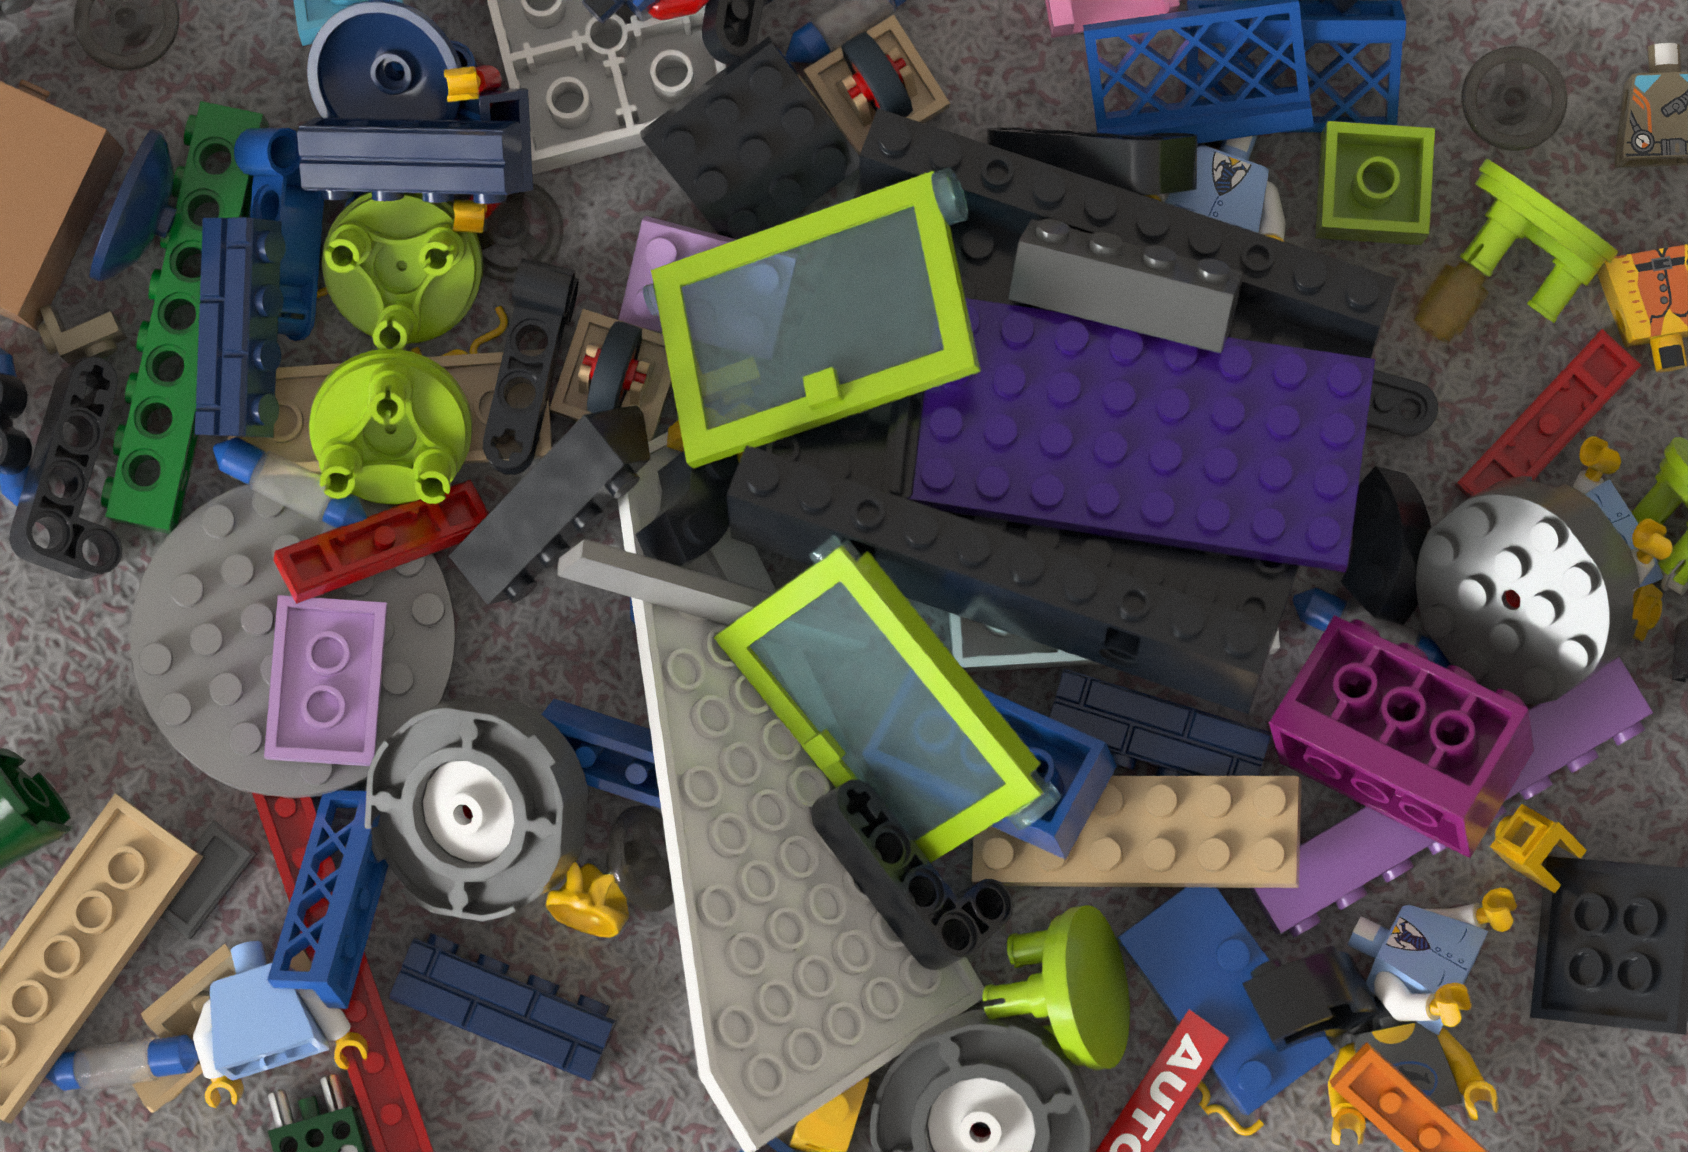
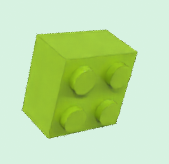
M1327 121L1321 133L1315 238L1422 245L1430 232L1435 128Z

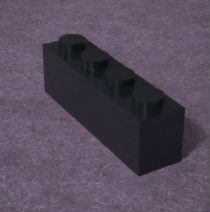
M637 405L583 415L449 555L487 605L505 600L515 603L531 593L537 586V581L534 578L544 568H550L559 563V558L571 550L568 543L578 533L582 534L589 531L604 518L605 512L602 508L613 497L619 498L638 483L640 477L637 475V472L651 459L644 414Z

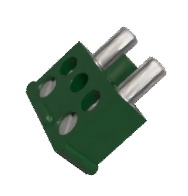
M330 1074V1080L339 1110L336 1108L327 1076L321 1078L320 1082L329 1113L321 1115L316 1096L307 1097L298 1101L302 1121L295 1122L287 1092L285 1090H278L286 1122L285 1125L276 1092L273 1091L268 1095L276 1124L275 1129L268 1130L273 1152H286L285 1146L291 1139H296L298 1143L296 1152H369L357 1108L353 1106L347 1107L337 1074ZM348 1123L350 1134L347 1138L340 1140L337 1136L338 1128L342 1124ZM322 1131L324 1134L323 1143L318 1147H313L311 1143L314 1133Z

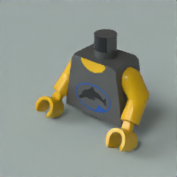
M1377 996L1374 999L1382 1014L1372 1018L1374 1030L1350 1035V1043L1339 1050L1327 1083L1333 1116L1331 1140L1335 1145H1340V1130L1345 1128L1354 1130L1358 1136V1145L1362 1144L1366 1123L1371 1122L1333 1089L1329 1082L1366 1042L1374 1047L1439 1107L1462 1103V1094L1464 1095L1467 1116L1470 1120H1478L1477 1111L1474 1103L1477 1101L1485 1100L1490 1102L1495 1113L1499 1110L1495 1088L1484 1081L1471 1054L1446 1028L1442 1027L1439 1035L1416 1021L1410 1023L1397 1021Z

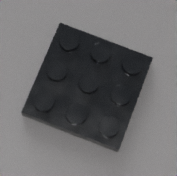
M769 36L640 131L641 139L715 231L721 236L736 240L787 222L860 168V152Z
M1547 856L1545 869L1561 886L1556 893L1543 887L1530 1018L1686 1035L1688 1024V868Z

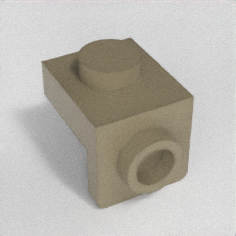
M48 304L40 308L45 322L37 327L43 343L50 355L58 352L59 356L68 364L85 356L86 358L98 357L102 359L108 357L118 350L116 343L127 339L119 318L111 311L66 330L58 311L52 305Z

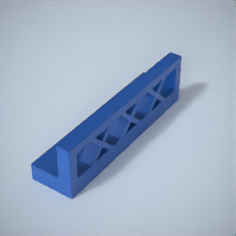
M337 790L322 794L267 981L273 988L313 989L328 1008L348 1009L389 866L385 859L380 862L377 861L371 848V829H365L366 791ZM357 808L354 820L337 833H334L331 826L336 809ZM380 815L373 820L371 828L378 826ZM337 850H340L344 855L340 868L321 881L317 875L320 863ZM326 897L329 901L327 914L307 928L303 923L306 910ZM312 945L315 954L310 972L289 971L292 958Z

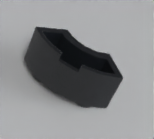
M683 451L657 471L662 489L660 510L651 523L635 534L644 556L685 568L718 543L730 526L727 493L739 465L737 454L692 468L686 463L685 452Z
M1375 466L1358 485L1352 528L1355 544L1351 564L1340 582L1373 618L1405 624L1418 605L1416 593L1417 562L1423 542L1428 534L1427 531L1431 529V522L1422 496L1407 474Z
M1334 945L1324 947L1308 957L1282 965L1280 959L1267 961L1251 971L1252 979L1242 983L1278 1052L1313 1038L1325 1036L1335 1038L1382 1014L1353 957L1347 952L1337 951Z

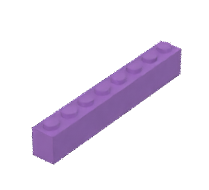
M1620 657L1557 700L1539 703L1529 709L1534 751L1505 800L1519 792L1524 800H1527L1553 785L1548 775L1566 765L1569 771L1573 773L1597 759L1599 756L1594 748L1608 739L1613 738L1618 746L1645 730L1640 720L1651 715L1653 711ZM1503 804L1494 819L1507 812ZM1365 806L1300 845L1299 888H1249L1276 935L1289 930L1293 938L1319 924L1321 920L1317 912L1333 902L1336 903L1339 910H1342L1368 894L1363 887L1365 883L1379 875H1382L1387 883L1414 867L1409 857L1428 847L1432 855L1447 847Z

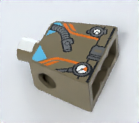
M1659 43L1648 46L1649 73L1632 74L1624 83L1615 152V168L1688 165V72H1681L1679 44Z

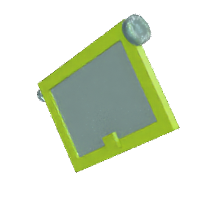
M950 167L937 172L931 171L651 270L653 283L643 287V296L649 312L653 316L659 315L686 463L689 466L696 468L744 452L746 445L755 448L981 372L949 224L952 225L968 218V207L962 186L955 172Z
M835 534L828 538L809 554V557L814 562L813 565L722 629L714 637L716 642L833 785L838 787L849 780L857 779L868 783L884 801L930 863L1008 816V819L1018 831L1022 830L1039 819L1061 798V794L1051 782L1046 783L1035 770L1040 762L870 553L866 552L861 556L849 540L841 543Z

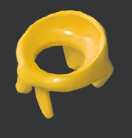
M574 862L566 873L567 881L558 891L550 890L548 892L546 908L556 921L583 933L604 938L619 935L629 919L626 874L624 872L603 874L593 864L587 863L580 868Z

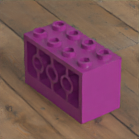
M1334 615L1269 724L1280 764L1471 858L1534 751L1529 709L1525 707V703L1518 696L1509 691L1497 689L1493 692L1476 684V679L1459 667L1449 665L1445 669L1429 661L1427 655L1412 644L1400 642L1399 645H1396L1381 638L1379 632L1374 627L1362 620L1352 619L1351 622H1348Z

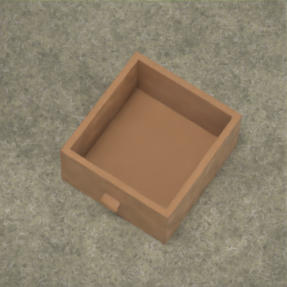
M21 79L18 89L0 81V315L38 332L37 326L42 324L44 320L40 308L48 304L51 305L125 150L107 129L45 102L50 95L49 91Z

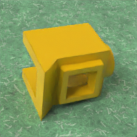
M1521 804L1513 815H1508L1499 822L1495 831V840L1490 845L1512 869L1553 893H1556L1561 884L1541 864L1554 846L1557 845L1580 859L1587 851L1559 821L1553 822L1524 804Z

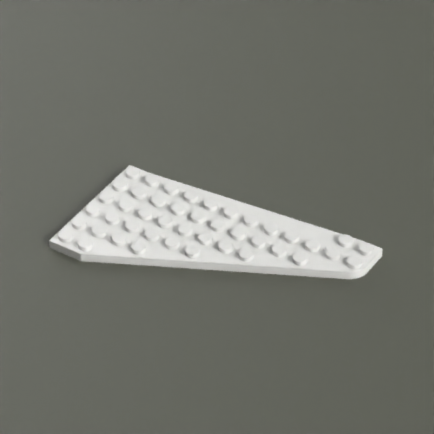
M668 432L648 442L651 459L637 472L640 480L629 492L617 498L625 551L644 556V553L635 534L651 523L660 510L662 489L657 471L682 453L667 447ZM730 526L716 545L685 567L772 594L776 591L755 547L732 539ZM632 598L699 1077L743 1151L753 1152L901 1054L919 1034L949 1018L958 1016L982 1000L984 986L966 957L940 970H929L921 966L818 834L812 823V806L819 797L836 787L716 642L714 637L728 625ZM764 635L749 645L819 732L826 728L847 754L841 759L854 775L874 789L805 648ZM876 849L878 856L882 859L879 850ZM909 891V895H910L912 901L915 902V899H914L912 893ZM942 934L944 942L948 945L945 936Z

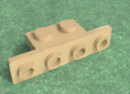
M226 944L221 946L141 1013L146 1024L159 1038L188 1035L193 1040L203 1005L210 999L211 984L214 981L236 974L229 947ZM305 949L292 958L290 967L296 971L310 972L312 962L308 958ZM198 1061L191 1073L156 1077L151 1072L149 1065H147L132 1078L131 1083L144 1106L151 1113H154L165 1103L174 1100L182 1092L183 1088L203 1073L200 1061Z

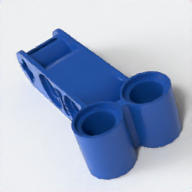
M290 128L246 129L236 140L234 156L242 172L253 176L250 218L281 221V234L285 241V253L280 261L279 289L283 295V308L280 312L281 317H278V334H284L293 341H302L310 335L315 322L324 199L321 197V191L304 190L301 187V156H299L298 137L295 130ZM291 313L302 314L304 316L302 320L292 319L290 317Z

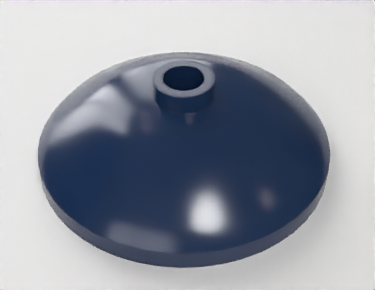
M364 0L351 4L333 15L321 27L310 48L307 65L308 85L312 100L321 118L456 120L462 105V101L448 102L447 100L448 84L447 78L444 77V69L462 68L454 46L444 31L431 18L407 4L393 0ZM392 61L399 62L403 66L404 76L397 74L393 70Z
M153 128L148 131L128 169L101 234L92 261L90 278L100 282L113 278L141 258L151 245L155 235L166 239L178 210L168 205L173 189L174 171L168 143L160 131Z

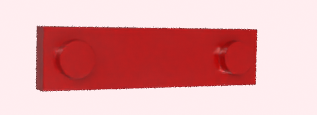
M1601 329L1463 475L1455 486L1470 498L1497 482L1509 478L1532 476L1533 481L1638 370L1641 364L1609 334Z
M471 479L451 486L449 494L445 492L446 498L437 504H429L421 499L404 503L371 515L363 521L341 526L275 550L273 560L295 603L303 602L461 543L489 514Z

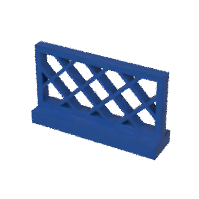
M1259 0L1083 25L1097 133L1126 135L1191 133L1197 134L1198 144L1314 128L1299 0ZM1289 13L1290 29L1276 45L1255 30L1266 16ZM1251 18L1247 24L1240 20ZM1227 22L1240 31L1223 52L1201 38L1212 23ZM1190 26H1197L1194 29V31H1191L1189 28H1187ZM1173 29L1186 38V40L1173 56L1167 59L1147 44L1158 31ZM1143 33V35L1140 38H1137L1135 35H1133ZM1120 37L1133 47L1115 67L1098 55L1097 39ZM1248 37L1270 52L1253 73L1231 59ZM1291 43L1294 57L1285 52ZM1194 45L1216 60L1199 81L1178 66ZM1140 53H1143L1162 67L1146 88L1124 73ZM1279 59L1295 70L1297 86L1274 89L1262 81L1261 78ZM1224 66L1245 80L1244 84L1234 95L1220 96L1207 87ZM1100 69L1109 75L1103 83H1101ZM1172 74L1192 89L1181 102L1167 104L1154 93L1168 76ZM1117 81L1139 96L1129 109L1105 112L1104 97ZM1254 87L1259 90L1257 92H1250ZM1200 95H1202V96H1204V97L1206 98V99L1196 100ZM1147 102L1150 103L1151 105H1153V106L1143 107Z
M1187 0V10L1259 0ZM1299 0L1305 52L1315 43H1329L1340 54L1320 73L1306 61L1307 75L1312 79L1308 82L1309 95L1320 87L1337 104L1324 116H1313L1314 128L1286 132H1322L1327 121L1397 125L1402 43L1405 41L1406 17L1401 0H1359L1342 14L1328 0H1325L1323 3H1319L1317 0ZM1289 13L1266 16L1255 30L1271 42L1277 44L1290 29ZM1251 18L1240 20L1247 24ZM1227 22L1212 23L1201 38L1209 43H1222L1227 48L1240 31ZM1190 26L1187 28H1189L1191 31H1194V29L1197 26ZM1248 37L1244 42L1245 44L1238 49L1231 59L1238 64L1241 62L1253 73L1258 66L1248 55L1259 45ZM1342 43L1352 44L1348 48H1346ZM1369 43H1390L1389 59L1373 73L1355 57ZM1194 45L1186 55V72L1197 79V73L1203 76L1208 69L1198 60L1199 48ZM1289 45L1285 52L1294 57L1293 48ZM1280 60L1266 72L1261 80L1272 88L1278 89L1280 87L1274 80L1289 66ZM1348 62L1365 80L1343 98L1327 80ZM1224 66L1207 87L1210 89L1214 87L1222 96L1234 95L1220 81L1231 70ZM1388 74L1386 88L1380 80ZM1185 84V97L1192 89L1187 84ZM1254 87L1250 92H1257L1259 90ZM1373 87L1386 99L1385 116H1362L1352 105ZM1344 112H1346L1349 116H1341V115H1342Z

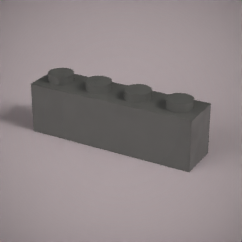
M1031 219L1019 240L1008 299L1221 353L1232 329L1244 272L1230 269L1226 263L1215 259L1199 261L1179 256L1173 250L1163 246L1143 247L1123 242L1120 237L1111 233L1097 232L1091 234L1071 229L1066 223L1055 219H1043L1040 221Z

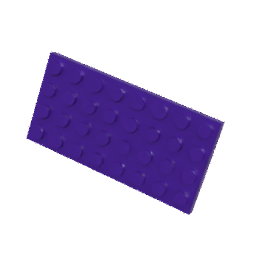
M965 298L981 372L925 390L913 495L911 498H908L909 500L940 511L1346 572L1375 359L1228 337L1222 352L1218 353L1061 312ZM937 317L930 354L944 350Z

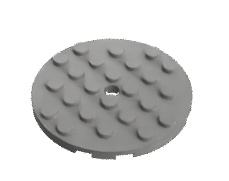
M284 477L256 481L252 485L246 484L229 490L197 508L178 524L154 554L141 580L132 611L130 647L134 676L140 695L155 724L176 751L183 755L190 763L208 774V776L247 793L252 792L293 799L302 797L312 798L337 790H345L367 781V772L370 766L267 760L264 757L278 595L292 596L273 560L274 551L336 529L322 521L331 497L325 495L323 492L325 486L320 487V479ZM359 498L367 517L390 509L385 504ZM433 554L314 597L387 603L376 752L384 740L392 737L410 718L441 704L450 682L449 678L456 643L455 619L451 597L444 576Z

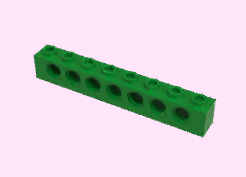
M200 101L197 115L190 114L187 119L184 131V145L190 146L186 165H179L176 169L172 196L178 198L176 205L178 210L166 239L160 238V247L166 249L162 270L154 269L149 284L148 298L154 301L150 321L143 320L138 332L136 348L138 352H143L138 373L131 372L126 385L125 403L131 404L127 424H119L114 438L113 455L119 456L115 477L107 476L101 495V507L107 508L105 517L114 523L170 534L180 522L199 435H195L201 281V275L196 278L183 276L182 266L189 256L202 254L203 226H198L194 223V214L199 206L204 203L218 204L220 209L218 218L249 217L253 176L243 173L235 161L234 147L237 138L246 129L269 128V123L262 113ZM220 151L231 154V163L225 172L217 175L206 172V162L212 154ZM183 305L195 307L196 318L190 327L184 330H176L171 327V315L178 307ZM170 357L182 358L184 361L182 375L172 382L161 381L159 368L162 362ZM160 408L171 410V426L161 434L149 433L147 420L150 414ZM147 460L158 461L161 469L158 480L150 486H139L135 479L138 466Z

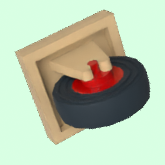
M894 15L868 31L854 36L837 50L804 69V75L818 98L860 153L877 109L925 123L950 108L949 100Z
M582 309L549 408L550 412L578 421L585 414L637 405L644 414L648 442L652 441L672 386L663 334Z

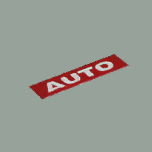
M1189 1009L1095 1152H1154L1229 1037Z

